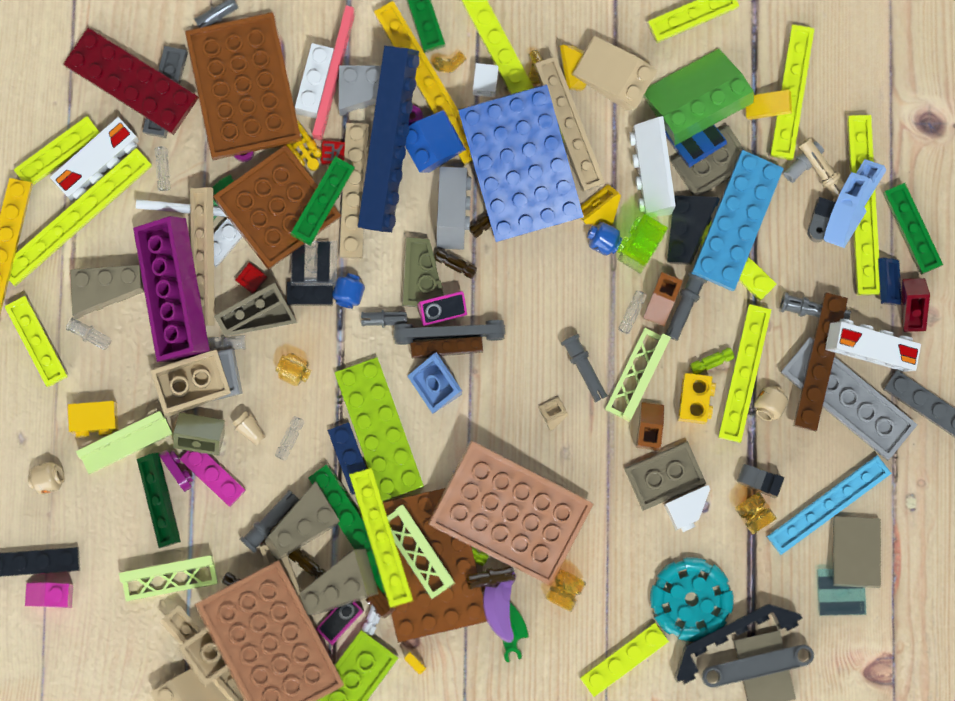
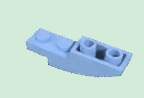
M865 159L857 173L851 172L831 213L824 236L825 242L845 248L867 212L864 206L886 172L884 165Z

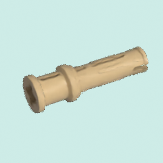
M808 138L799 145V148H801L811 165L823 179V187L828 188L834 197L833 201L836 202L844 186L840 179L841 175L832 170L823 155L811 141V138ZM812 152H813L814 155L817 157V159L819 160V162L822 164V166H823L822 168L820 167V165L818 164V162L815 160V158H814L813 155L811 154ZM834 184H836L837 187L839 188V190H840L839 192H838V190L835 188Z

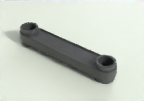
M503 320L486 321V325L413 328L412 324L394 325L393 339L397 345H407L413 343V340L486 337V340L498 341L504 340L506 335Z
M798 645L710 666L703 671L702 681L708 687H719L806 666L813 661L814 652L807 645ZM802 648L809 654L805 662L800 661L797 656L798 651ZM711 670L716 671L718 674V681L714 684L709 683L706 677L707 673Z

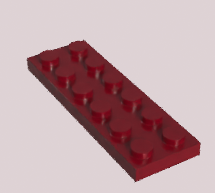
M90 28L86 29L63 63L72 72L172 135L176 133L199 99L191 91Z

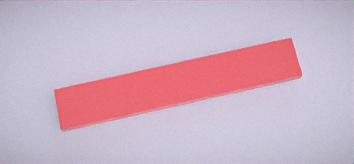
M345 6L312 133L315 140H323L339 79V65L343 63L355 17L354 7Z

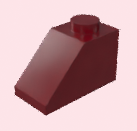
M902 279L901 311L903 332L926 331L930 292L926 279Z

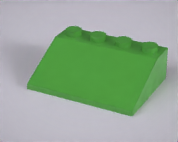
M717 49L649 86L644 94V98L656 117L663 116L665 131L674 145H677L753 104L754 91L738 68L720 49Z

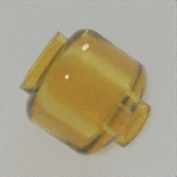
M288 353L286 356L282 355L275 370L278 372L280 380L293 386L300 385L302 381L306 383L311 373V370L308 369V360L294 353Z

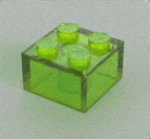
M644 214L641 219L637 217L630 228V238L625 236L618 247L617 252L620 254L618 261L641 274L664 238L668 227L647 214Z

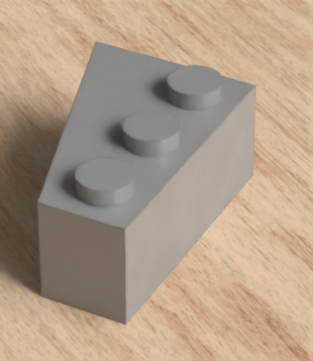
M339 65L340 116L376 104L381 66Z
M440 167L437 249L464 250L465 230H469L470 216H465V212L470 210L471 196H466V190H471V177H467V168Z

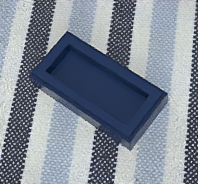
M880 258L878 261L881 304L902 305L899 260Z

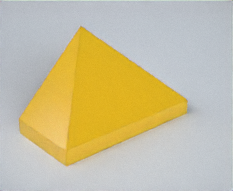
M560 45L568 88L576 91L584 90L587 84L572 75L584 52L575 46Z
M607 184L581 205L584 217L579 219L585 224L598 225L601 222L613 225L621 198L620 193Z

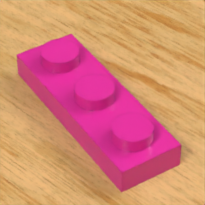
M187 451L179 459L229 507L246 491L206 453Z

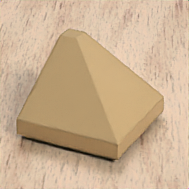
M559 397L538 407L550 431L554 430L568 416V412Z

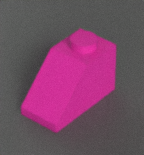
M26 583L25 606L72 608V584Z

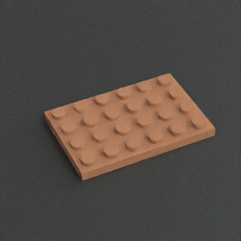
M471 440L428 524L551 586L594 503Z
M279 561L195 604L245 701H317L344 686Z

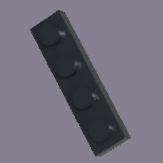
M78 547L0 553V577L80 571Z

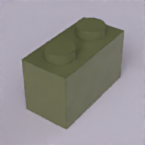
M179 413L173 434V448L219 456L225 435V420Z

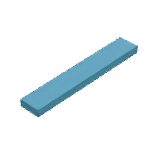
M878 455L769 534L767 538L777 552L782 555L892 473Z

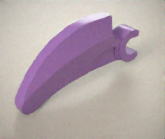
M514 581L499 583V586L495 588L486 586L483 596V609L489 626L496 635L507 643L512 642L514 638L510 623V596Z

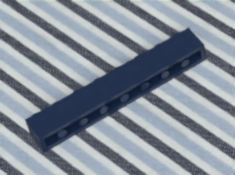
M384 45L358 228L392 233L396 223L395 212L396 205L399 202V185L403 176L402 164L406 155L405 144L406 137L409 134V117L413 109L412 97L416 87L415 76L420 61L419 51Z

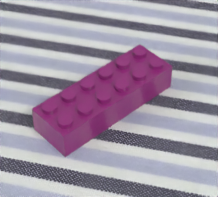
M168 216L134 227L133 231L157 362H176L210 352L186 218Z

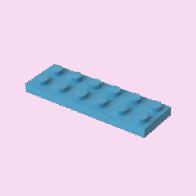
M742 150L740 152L691 272L692 274L732 292L735 290L784 169L783 167Z

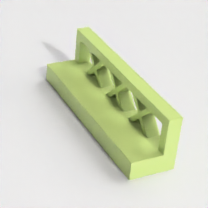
M644 328L605 408L606 411L630 422L671 337L665 334L659 335ZM646 335L659 340L656 347L649 351L645 350L643 344ZM641 347L643 353L637 354ZM653 352V354H652V356H651V358H650V360H649L647 354H650V353ZM644 356L647 366L645 369L636 372L633 361L635 358ZM630 368H632L633 373L628 374ZM643 373L639 380L637 375ZM634 376L637 387L626 392L623 382L626 378ZM620 388H622L623 393L617 395ZM633 393V395H632V397H631V399H630V401H629L627 395ZM623 396L627 402L624 413L612 408L614 400Z
M158 411L77 450L76 453L82 459L88 474H92L173 435L164 414Z
M401 505L395 509V512L387 516L389 522L399 515L404 523L402 532L391 529L395 544L433 599L456 583L405 506ZM406 527L411 534L405 533ZM395 534L401 535L400 541ZM404 536L414 538L417 543L415 552L404 549ZM419 547L423 553H418ZM408 553H409V554H414V559H413V561H412V559L410 558V556L408 555ZM417 555L428 559V571L418 570L415 565ZM431 567L434 568L436 573L431 572ZM421 573L427 574L426 580ZM430 575L439 576L444 583L442 587L434 592L428 585Z
M211 555L119 573L126 601L218 584L214 558ZM210 567L212 580L202 582L195 577L200 568ZM196 569L193 574L188 572L189 570ZM179 572H184L190 576V579L183 586H179L172 581ZM172 574V576L170 577V579L167 578L166 576H164V575ZM161 576L168 581L162 590H155L150 586L155 577ZM148 578H150L147 583H145L144 581H142L143 579H148ZM193 579L198 581V583L190 584ZM139 581L145 586L140 594L130 596L128 582ZM170 583L175 586V587H172V588H168V586L170 585ZM147 588L152 590V592L144 593Z

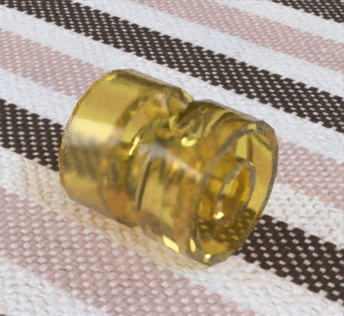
M757 492L735 507L740 518L747 520L745 525L752 535L777 519L771 508L765 507L766 501L760 492Z
M560 569L554 579L556 585L550 587L545 599L572 612L577 602L576 595L582 593L586 582Z

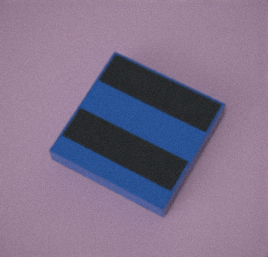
M714 124L677 145H674L665 131L667 140L689 168L727 144V140Z

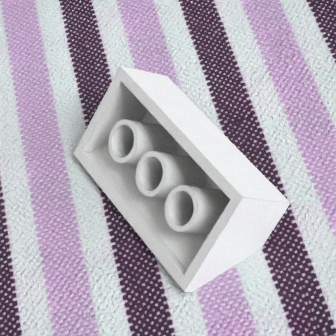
M662 116L634 125L633 132L629 133L631 146L635 145L636 154L632 155L633 166L638 168L639 176L635 177L636 188L641 190L642 198L638 199L639 210L644 212L645 218L672 215L676 206L664 119Z

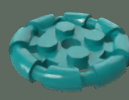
M687 557L682 558L683 561L677 563L671 562L656 576L658 579L651 588L650 606L654 609L656 622L666 633L678 636L679 640L696 642L727 624L726 619L729 613L732 614L734 595L733 590L730 591L728 585L730 581L715 564L712 566L706 563L705 559ZM686 569L688 576L680 579L678 572ZM700 571L708 574L706 580L698 577ZM666 582L673 585L669 593L663 590ZM719 585L722 594L715 596L712 587ZM688 593L697 595L698 602L695 606H689L685 602V597ZM668 603L671 612L665 613L662 604ZM714 606L721 609L718 616L711 614ZM678 618L685 621L683 628L675 625ZM703 620L705 627L698 629L696 622Z

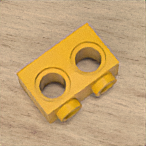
M690 373L683 375L678 421L706 424L707 419L712 418L713 406L709 405L710 396L714 397L716 383H712L713 376ZM693 383H702L705 388L704 392L696 393L693 390ZM690 406H700L702 414L700 416L692 415Z

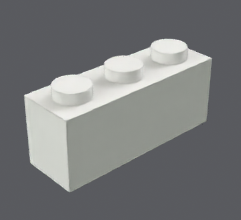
M311 44L295 105L296 114L316 119L334 48Z

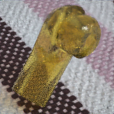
M532 50L529 52L532 62L529 79L533 84L537 85L540 84V80L534 64L543 61L539 50Z
M459 51L451 59L441 58V56L434 57L432 66L439 72L452 73L467 59Z

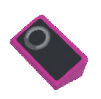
M463 291L421 301L417 304L423 326L467 315Z
M355 602L335 608L316 630L333 645L361 616L364 610Z

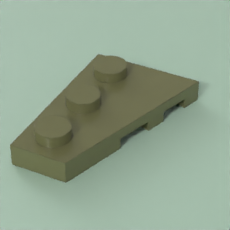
M410 237L405 239L402 306L418 307L417 304L421 301L444 296L429 239Z

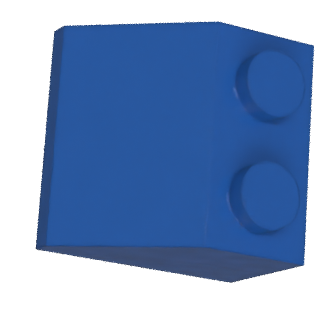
M444 110L416 121L409 126L405 147L420 173H430L466 150Z

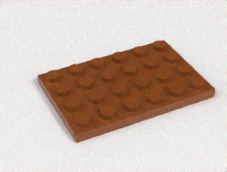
M273 12L185 31L212 160L302 141Z
M446 488L383 503L387 516L395 512V509L401 505L405 506L456 583L432 599L397 547L413 599L411 602L395 606L396 610L391 613L398 643L487 622L483 609L482 589L477 587L470 590L467 584L476 582V580H466V575L478 573L472 546L428 524ZM399 515L389 521L393 531L402 532L404 523ZM406 527L405 533L411 534ZM395 534L400 541L401 535ZM404 536V549L415 552L417 543L414 538ZM419 547L418 553H423ZM408 553V555L410 556V558H411L412 561H413V559H414V554H409V553ZM417 555L415 565L418 570L428 571L429 561L426 557ZM431 567V572L436 573L434 568ZM421 573L426 580L427 574ZM430 575L428 585L433 592L444 585L439 576Z

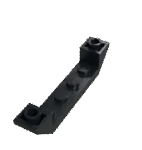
M767 604L696 642L688 644L683 649L674 677L675 681H682L683 684H686L696 679L694 674L698 673L699 670L691 654L694 653L695 657L708 651L707 646L713 643L716 646L729 640L727 638L728 635L735 632L738 636L748 631V625L755 621L759 625L769 620V614L772 615L778 629L785 628L786 631H789L799 626L797 621L803 619L801 614Z

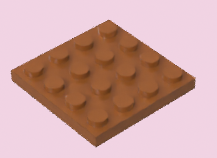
M284 145L215 194L213 200L267 269L270 270L305 244L290 234L318 185L290 149ZM334 206L318 234L341 218V214Z

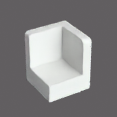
M476 63L473 95L495 97L498 75L497 65Z

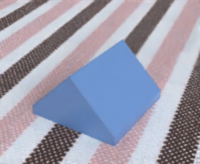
M434 353L408 375V378L432 414L462 395L461 388L437 353Z

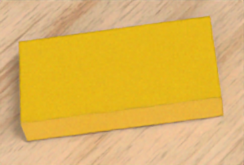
M788 89L754 95V103L746 107V118L752 120L791 114V91Z

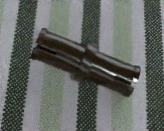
M512 566L495 570L488 568L485 572L466 575L467 581L476 580V582L468 583V588L471 590L487 585L494 587L497 583L515 581V574L505 575L506 573L515 572Z

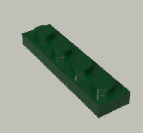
M159 452L138 458L137 463L158 548H165L179 543L181 540Z

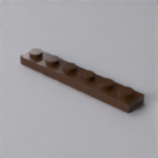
M824 293L793 426L814 432L817 431L835 352L825 350L830 323L840 322V319L844 318L848 301L847 297Z

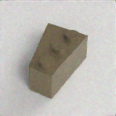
M140 265L70 270L72 315L76 319L144 292Z
M275 283L214 316L225 336L297 323Z
M316 482L265 540L276 561L334 528L340 522Z
M366 549L353 550L300 592L307 615L320 614L379 594Z

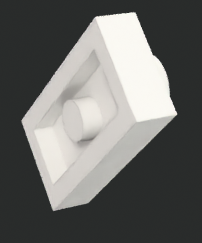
M228 218L214 233V266L216 268L243 238Z

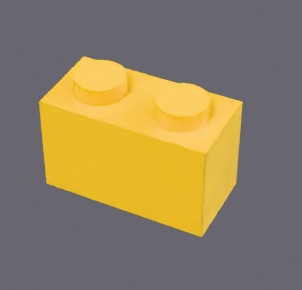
M115 401L67 404L69 432L75 434L76 437H89V433L99 432V436H108L113 434V431H119L117 403Z

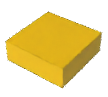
M411 652L404 657V660L418 674L421 675L426 670Z

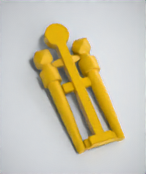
M297 120L303 139L300 142H295L293 145L286 144V146L303 167H305L303 158H306L308 160V168L311 171H315L319 168V162L315 158L322 156V152ZM304 143H307L308 151L303 146ZM298 147H299V149L301 150V152L303 153L301 156H300V154L298 153V151L295 150V149L298 148Z

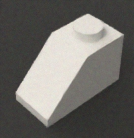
M709 485L664 505L675 530L681 529L682 532H685L695 527L694 522L699 520L709 494Z

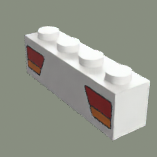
M117 117L50 178L71 202L74 199L77 200L86 192V188L91 184L95 185L103 178L104 172L108 169H113L120 163L122 156L126 153L130 154L136 149L139 140L123 121Z
M840 319V322L830 323L825 350L903 372L916 371L921 344L913 342V338L908 336H899L898 338L893 336V332L886 330L877 332L873 330L874 327L861 324L856 326L853 325L854 321L848 319Z

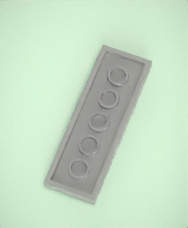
M811 337L781 371L782 375L801 390L813 343ZM834 357L823 408L888 461L918 424Z

